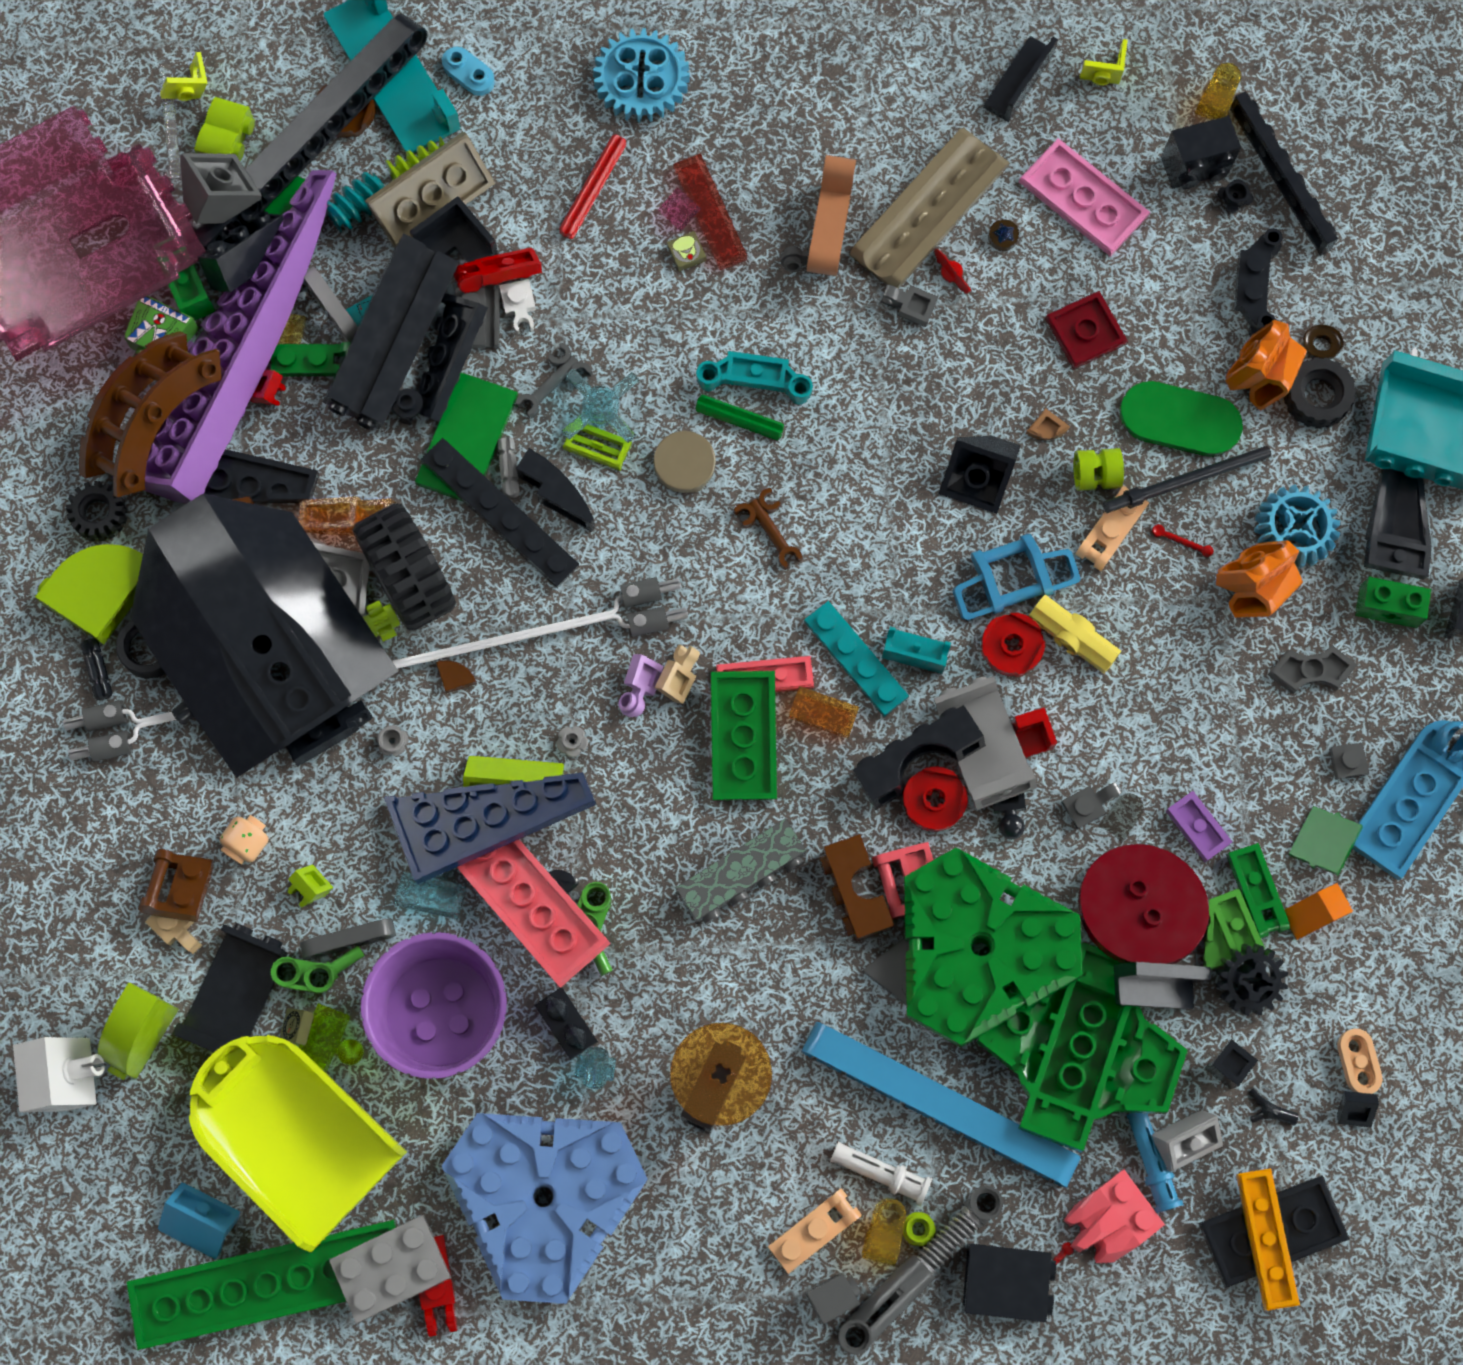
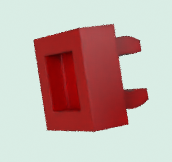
M264 370L250 402L279 406L280 402L274 397L277 391L285 392L286 390L285 385L280 383L283 376L275 370Z

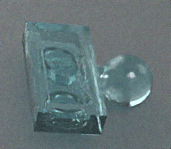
M452 870L420 884L414 881L412 873L403 871L394 898L395 906L458 920L466 895V885L444 881L450 876Z

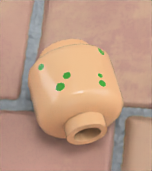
M249 815L247 819L239 816L233 818L219 838L221 845H223L221 851L241 865L244 861L254 862L269 841L267 834L263 832L266 825L252 815Z

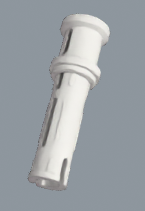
M839 1141L830 1160L832 1163L839 1164L888 1186V1190L894 1195L898 1192L916 1200V1205L918 1206L922 1205L932 1181L930 1177L924 1179L906 1171V1166L897 1165V1168L850 1148Z

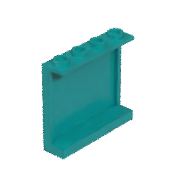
M1394 350L1382 363L1365 461L1374 463L1382 469H1394L1404 472L1409 477H1421L1432 480L1439 486H1452L1463 490V370Z

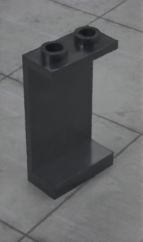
M235 923L233 928L223 924L221 931L225 933L224 939L184 1024L177 1022L172 1033L174 1036L212 1052L235 1039L251 1036L275 984L271 976L273 963L277 959L288 956V952L281 948L283 944L281 941L267 935L264 936L263 940L251 936L253 933L252 929ZM282 966L278 970V975L282 969Z

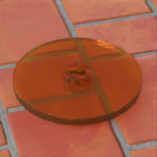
M731 1023L704 1025L687 1035L674 1053L670 1068L672 1090L681 1107L696 1120L715 1126L737 1124L752 1116L767 1098L772 1082V1066L768 1052L753 1033L741 1026ZM717 1065H722L723 1069H730L731 1074L726 1077V1083L721 1084L719 1079L712 1078L711 1074L716 1072Z

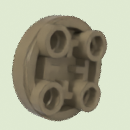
M678 431L666 436L658 444L653 459L658 481L668 489L679 493L702 490L711 480L716 466L715 452L711 444L700 434L691 431Z

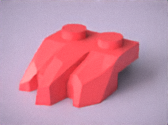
M1124 1169L1075 1204L1063 1220L1069 1226L1078 1225L1080 1227V1233L1070 1247L1080 1253L1094 1245L1096 1248L1094 1257L1096 1263L1115 1262L1141 1245L1165 1225Z

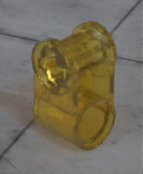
M1222 63L1217 67L1207 89L1203 92L1194 114L1208 120L1227 116L1233 102V96L1241 80V71L1233 63Z
M886 1198L876 1204L870 1227L866 1233L861 1258L895 1267L901 1248L902 1233L907 1214L901 1202ZM893 1204V1211L898 1213V1218L891 1219L890 1223L887 1224L886 1217L882 1216V1210L889 1209L890 1205Z

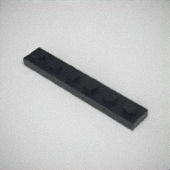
M1246 91L1236 95L1230 107L1231 113L1319 255L1321 256L1331 251L1338 240L1334 226L1327 222L1321 213L1319 202L1308 192L1303 176L1293 168L1288 152L1280 147L1275 139V133L1271 125L1265 123L1257 102L1253 99L1251 100Z
M444 438L437 442L421 458V463L557 589L579 567V563Z

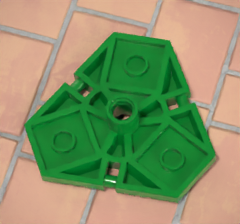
M956 847L904 876L905 941H909V951L905 953L906 1017L961 1048L1016 1016L1015 1010L1025 1006L1028 1009L1080 979L1083 972L1079 914L1052 901L1050 898L1041 895V893L1032 890L1024 884L1022 887L1011 882L1012 877L1001 873L999 870L990 867V865L981 862L979 859ZM1004 893L1015 898L1011 906L1001 901ZM922 941H933V950H922ZM975 943H983L990 951L985 956H978L972 951L971 946ZM1012 985L1017 994L1008 998L1004 989Z

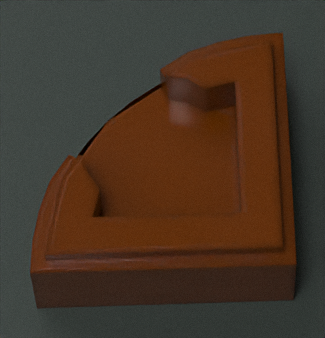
M449 660L436 662L446 694L477 684L473 674L464 665Z

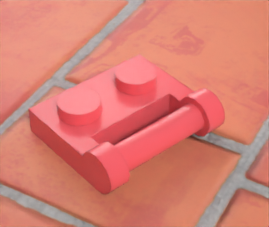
M928 842L872 857L874 868H878L892 920L905 917V906L901 904L890 864L899 861L904 878V876L933 861Z

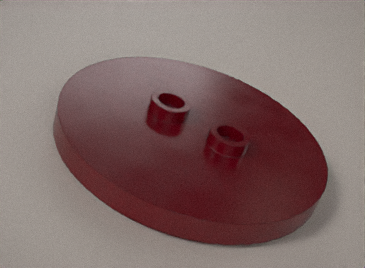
M1130 844L1109 850L1090 866L1079 889L1078 909L1086 933L1103 953L1121 964L1130 962L1176 964L1193 952L1207 929L1209 903L1206 891L1199 877L1181 858L1156 846Z

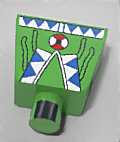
M141 293L124 339L129 347L135 350L132 356L135 357L142 350L146 349V344L178 331L187 334L188 343L199 328L193 317Z

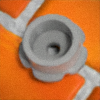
M396 725L387 726L377 735L376 740L379 744V751L386 756L402 754L405 751V745L408 744L407 733L401 731L400 727ZM394 738V739H395V743H394V744H391V743L389 742L390 739Z
M577 726L563 728L558 734L559 739L556 741L558 750L561 753H565L568 757L579 756L588 746V739L584 736V730ZM573 738L575 739V743L570 744L569 740Z

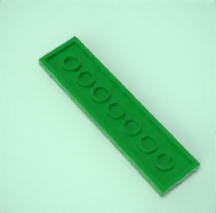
M396 1220L329 1234L312 1252L298 1247L295 1243H290L126 1281L137 1350L347 1302L329 1260L396 1228Z

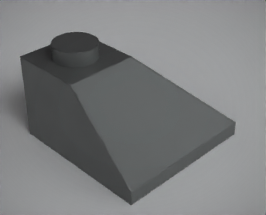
M181 154L183 203L196 223H224L261 199V193L236 154Z

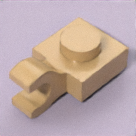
M679 644L674 651L673 657L675 661L667 660L654 688L672 701L684 704L696 678V675L690 671L697 662L700 652L692 646H689L687 649Z
M152 915L145 921L169 946L177 940L192 954L202 946L187 930L194 923L192 921Z

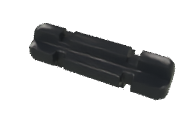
M95 638L84 640L80 646L83 655L86 657L84 661L90 683L92 682L93 684L92 691L94 697L97 700L110 698L113 692L111 685L107 682L109 678L103 656L99 654L101 653L100 644Z

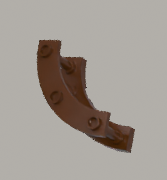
M178 331L146 344V349L142 350L135 357L129 356L104 383L89 410L87 418L90 421L85 436L82 435L80 441L79 475L85 479L105 473L112 475L115 497L145 490L147 460L152 443L160 427L169 414L189 395L202 387L222 380L220 350L213 349L195 356L188 352L187 334ZM154 380L157 381L143 398L138 397ZM132 407L135 410L125 430L120 428L121 423L129 408ZM117 440L120 443L118 446L116 460L114 463V447Z

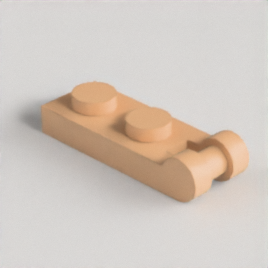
M1123 486L1116 497L1123 495V492L1129 489ZM1145 500L1142 505L1131 509L1124 507L1110 513L1104 512L1075 555L1082 560L1084 557L1094 563L1093 567L1101 572L1144 512L1149 502ZM1095 542L1105 548L1103 553L1092 547Z
M842 1188L768 1246L788 1274L862 1216L860 1211L856 1207L853 1209L845 1199L847 1194ZM833 1207L842 1216L836 1223L827 1213Z

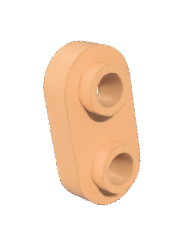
M1362 1029L1345 1031L1338 1039L1337 1049L1347 1085L1353 1092L1375 1093L1381 1087L1383 1078L1372 1038ZM1351 1040L1358 1043L1359 1049L1357 1052L1350 1050L1349 1042ZM1360 1072L1367 1075L1368 1081L1365 1085L1358 1081Z

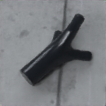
M1255 1089L1249 1091L1250 1095L1262 1108L1261 1112L1250 1117L1252 1123L1261 1119H1275L1294 1126L1296 1125L1299 1118L1298 1113L1269 1102L1259 1095Z

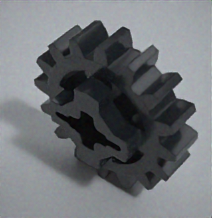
M1245 943L1242 944L1241 952L1233 948L1230 949L1232 958L1230 960L1221 958L1220 961L1225 965L1224 970H1216V974L1222 977V981L1215 985L1217 988L1225 990L1220 996L1221 1000L1225 1002L1230 1001L1229 1008L1235 1011L1240 1009V1013L1247 1016L1250 1015L1251 1010L1259 1016L1262 1015V1007L1271 1011L1274 1010L1272 1001L1274 999L1278 1001L1283 1000L1279 990L1288 989V985L1281 982V978L1288 976L1287 971L1279 969L1284 963L1283 959L1274 958L1275 951L1269 948L1264 950V946L1256 943L1253 948ZM1267 966H1268L1269 971H1270V976H1269L1268 973L1266 972V967H1267ZM1250 977H1251V978L1256 977V978L1261 979V981H1256V980H1254V982H1253V981H1250V982L1248 983L1247 981L1243 980L1242 978H1248V979H1249ZM1233 982L1238 987L1237 993L1235 992Z

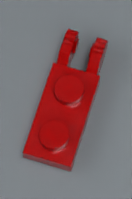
M530 247L475 259L472 262L463 263V265L460 264L457 266L453 277L458 282L459 289L462 292L469 293L470 291H478L482 285H498L503 281L529 278L532 275L542 273V265L534 249Z
M435 1236L434 1239L451 1275L445 1236ZM452 1278L419 1293L421 1309L424 1310L429 1337L437 1336L438 1326L434 1317V1307L445 1305L447 1328H449L450 1333L458 1331L454 1308L456 1299Z

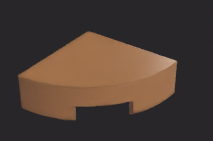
M1045 409L1030 426L1026 434L1039 440H1052L1064 435L1070 426L1048 409Z

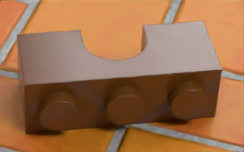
M858 834L824 846L822 850L823 856L819 857L820 865L824 875L830 874L833 880L834 887H831L830 891L835 905H842L846 917L841 918L847 937L853 935L856 943L892 930L894 923L884 896L865 899L858 896L852 887V878L856 874L870 869L871 861L861 835Z

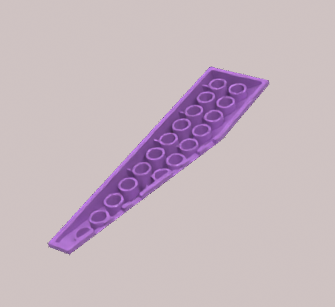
M312 170L290 200L292 208L282 214L284 220L253 277L232 292H224L217 301V304L220 306L219 309L206 316L200 326L203 328V331L194 343L190 340L188 341V352L195 356L213 349L220 350L222 380L202 387L189 395L166 418L149 452L144 491L186 504L199 495L204 494L205 488L213 472L218 467L219 460L226 446L230 443L232 434L243 417L246 407L271 359L300 292L328 207L327 201L331 197L336 173L333 170Z

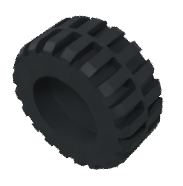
M393 503L355 524L352 529L354 536L380 586L407 630L416 631L453 610L456 601L450 586L424 537L402 504Z

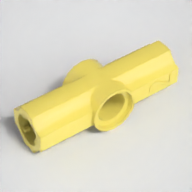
M1047 595L1040 599L1029 614V617L1035 620L1042 629L1054 637V641L1058 646H1065L1068 649L1066 652L1071 655L1078 654L1103 674H1105L1121 653L1120 649L1095 632V627L1085 617L1077 613L1071 614Z

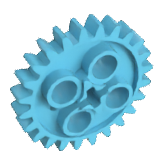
M645 28L642 29L640 35H636L635 31L630 29V37L626 38L620 32L619 42L610 38L608 40L610 49L600 48L602 57L595 58L596 67L593 68L594 88L598 89V98L605 99L606 109L614 105L615 116L624 111L625 120L627 121L634 114L636 115L637 122L641 121L643 115H647L649 121L652 122L653 113H657L661 118H664L665 108L673 112L675 111L674 102H683L681 93L688 92V84L686 83L690 82V73H688L689 62L684 61V51L678 52L677 42L669 45L668 35H665L660 40L658 39V30H655L651 36H647ZM644 52L643 97L638 98L640 53ZM624 59L633 60L631 63L622 62ZM655 60H660L663 63L655 65L651 62ZM626 85L632 87L629 90L620 89V87ZM653 87H659L662 90L658 92H653L649 89Z

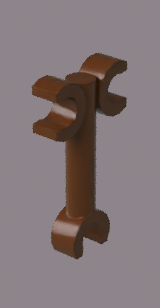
M766 488L760 493L759 499H754L749 504H738L734 508L733 513L738 515L740 512H747L750 515L747 520L742 522L743 528L751 527L755 522V518L758 520L779 552V565L782 569L787 570L789 565L784 559L785 556L792 554L800 562L802 561V553L798 548L787 544L768 513L778 511L781 503L777 501L772 505L767 504L765 498L772 494V489Z

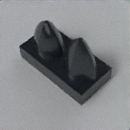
M562 987L534 1005L570 1060H573L598 1043Z

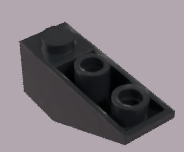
M267 211L256 213L251 217L250 222L244 226L232 229L229 232V236L221 241L209 244L207 250L197 256L211 290L232 292L253 277L284 220L282 215L269 214Z

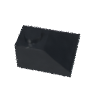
M992 435L957 437L938 494L997 514L1021 445Z

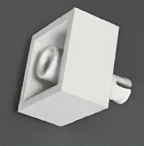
M43 1037L13 1045L19 1113L64 1112L97 1104L94 1076L102 1075L105 1066L94 1068V1065L103 1064L104 1060L99 1054L91 1055L90 1038Z

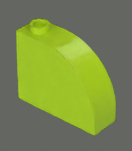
M115 544L96 545L80 550L61 563L50 578L47 577L41 582L35 598L42 605L104 645L133 606L143 553L130 547Z
M128 982L108 1017L98 1044V1054L105 1063L110 1065L107 1071L122 1080H125L127 1075L137 1079L179 1009L154 994Z

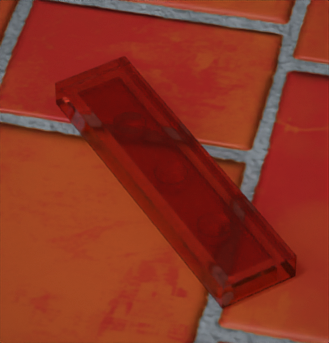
M701 153L674 163L673 169L719 271L746 261V251Z

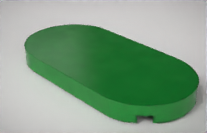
M1145 381L1134 385L1127 391L1120 405L1122 424L1125 425L1128 432L1134 438L1206 457H1217L1231 450L1239 441L1243 431L1242 417L1238 409L1230 401L1219 396L1161 382Z

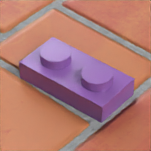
M1194 791L1166 810V813L1204 862H1207L1232 843V840Z

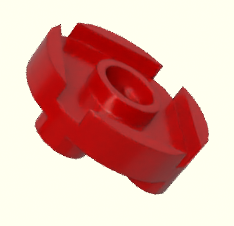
M1009 613V615L994 618L987 625L981 638V654L987 664L997 673L1005 676L1020 677L1032 671L1039 664L1045 651V640H1043L1041 628L1035 620L1022 613ZM1015 637L1019 640L1018 646L1021 649L1011 652L1007 649L1008 646L1004 641H1011Z
M932 766L922 769V771L916 773L908 780L903 792V807L907 818L917 827L926 831L940 832L952 828L962 818L967 808L968 794L965 786H963L953 771L944 767ZM933 791L939 792V797L944 799V803L938 804L937 807H932L931 803L926 800V796H931Z

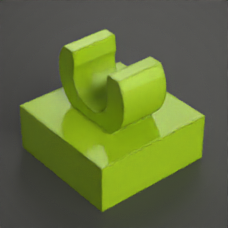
M313 864L296 870L288 878L292 883L288 893L291 895L299 891L304 897L299 903L300 907L325 897L334 888Z

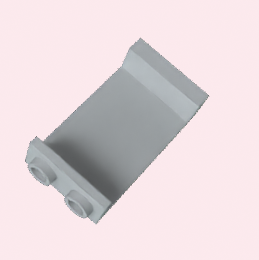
M994 676L976 678L968 686L960 689H946L938 697L934 698L939 717L949 708L956 707L957 709L964 705L984 735L986 746L958 762L976 811L1037 788L1036 778L1032 768L1028 766L998 692Z

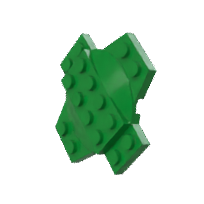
M1084 942L1081 943L1083 975L1080 979L1028 1009L1022 1006L1015 1010L1016 1016L981 1035L976 1042L1018 1076L1019 1082L1028 1096L1018 1129L1080 1153L1085 1149L1093 1121L1102 1119L1113 1112L1168 1113L1188 1051L1154 1023L1150 1024L1145 1020L1140 1009L1141 1007L1122 1006L1115 1003L1114 965L1121 963L1107 956L1099 948ZM1012 985L1004 989L1008 998L1017 994Z

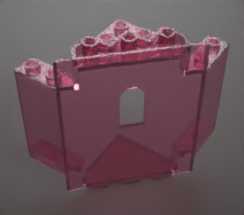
M74 105L0 144V342L4 341L16 362L41 348L45 352L179 279L178 272L199 261L197 256L206 251L189 221L193 220V217L186 204H178L171 194L176 190L166 174L161 176L153 165L158 162L149 146L143 148L140 143H136L106 160L104 154L108 150L99 136L92 137L87 128L92 125L83 108L77 111ZM123 217L129 221V228L124 235L81 259L69 242L109 219Z

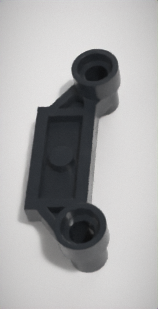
M1275 228L1268 229L1248 250H1240L1238 254L1234 311H1240L1249 323L1248 333L1250 338L1261 328L1276 320L1275 316L1267 310L1270 261L1278 255L1283 239L1282 233Z

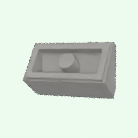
M1204 1110L1196 1112L1152 1134L1153 1141L1168 1170L1171 1172L1223 1146L1218 1117Z

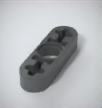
M387 918L310 938L300 943L303 960H313L348 950L347 947L352 945L360 947L390 939L396 936L393 919Z

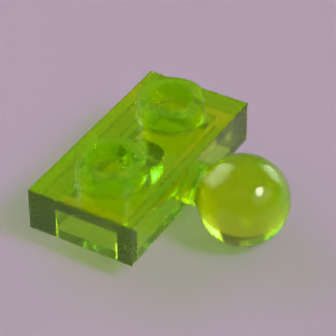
M318 1003L314 1011L307 1043L300 1045L299 1048L326 1073L335 1053L345 1065L352 1066L359 1063L364 1055L362 1044L355 1039L341 1041L351 1016Z

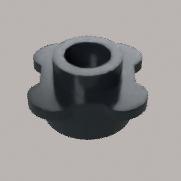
M1240 179L1233 180L1227 187H1221L1217 192L1218 197L1224 200L1227 205L1226 209L1231 213H1236L1243 205H1250L1253 202V195L1250 193L1249 187ZM1233 194H1237L1238 198H1234Z

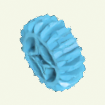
M1295 484L1289 488V491L1284 487L1279 488L1277 495L1271 493L1267 497V502H1262L1259 506L1261 512L1255 516V521L1260 524L1256 525L1254 532L1263 534L1257 540L1258 543L1288 540L1301 544L1302 547H1296L1299 553L1295 560L1297 567L1300 569L1306 565V562L1310 566H1314L1318 559L1324 560L1328 556L1327 551H1332L1336 547L1334 541L1340 537V532L1335 529L1340 526V520L1333 519L1337 514V509L1327 508L1330 498L1321 501L1319 499L1321 495L1320 490L1312 495L1309 494V486H1304L1301 492H1299ZM1293 506L1303 507L1307 511H1298ZM1275 514L1280 517L1279 521L1283 526V532L1280 535L1275 527ZM1315 518L1320 526L1319 539L1315 535L1317 532L1312 526V521ZM1306 520V522L1302 525V528L1300 527L1299 530L1295 528L1292 532L1289 533V531L1293 527V524H1300L1301 522Z

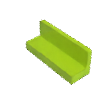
M469 756L463 775V787L492 783L495 785L511 784V781L524 780V782L543 780L544 777L563 775L564 764Z

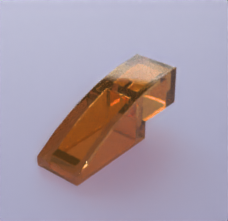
M357 496L300 500L298 521L307 533L354 536L352 529L357 522L396 502L391 498L361 500Z

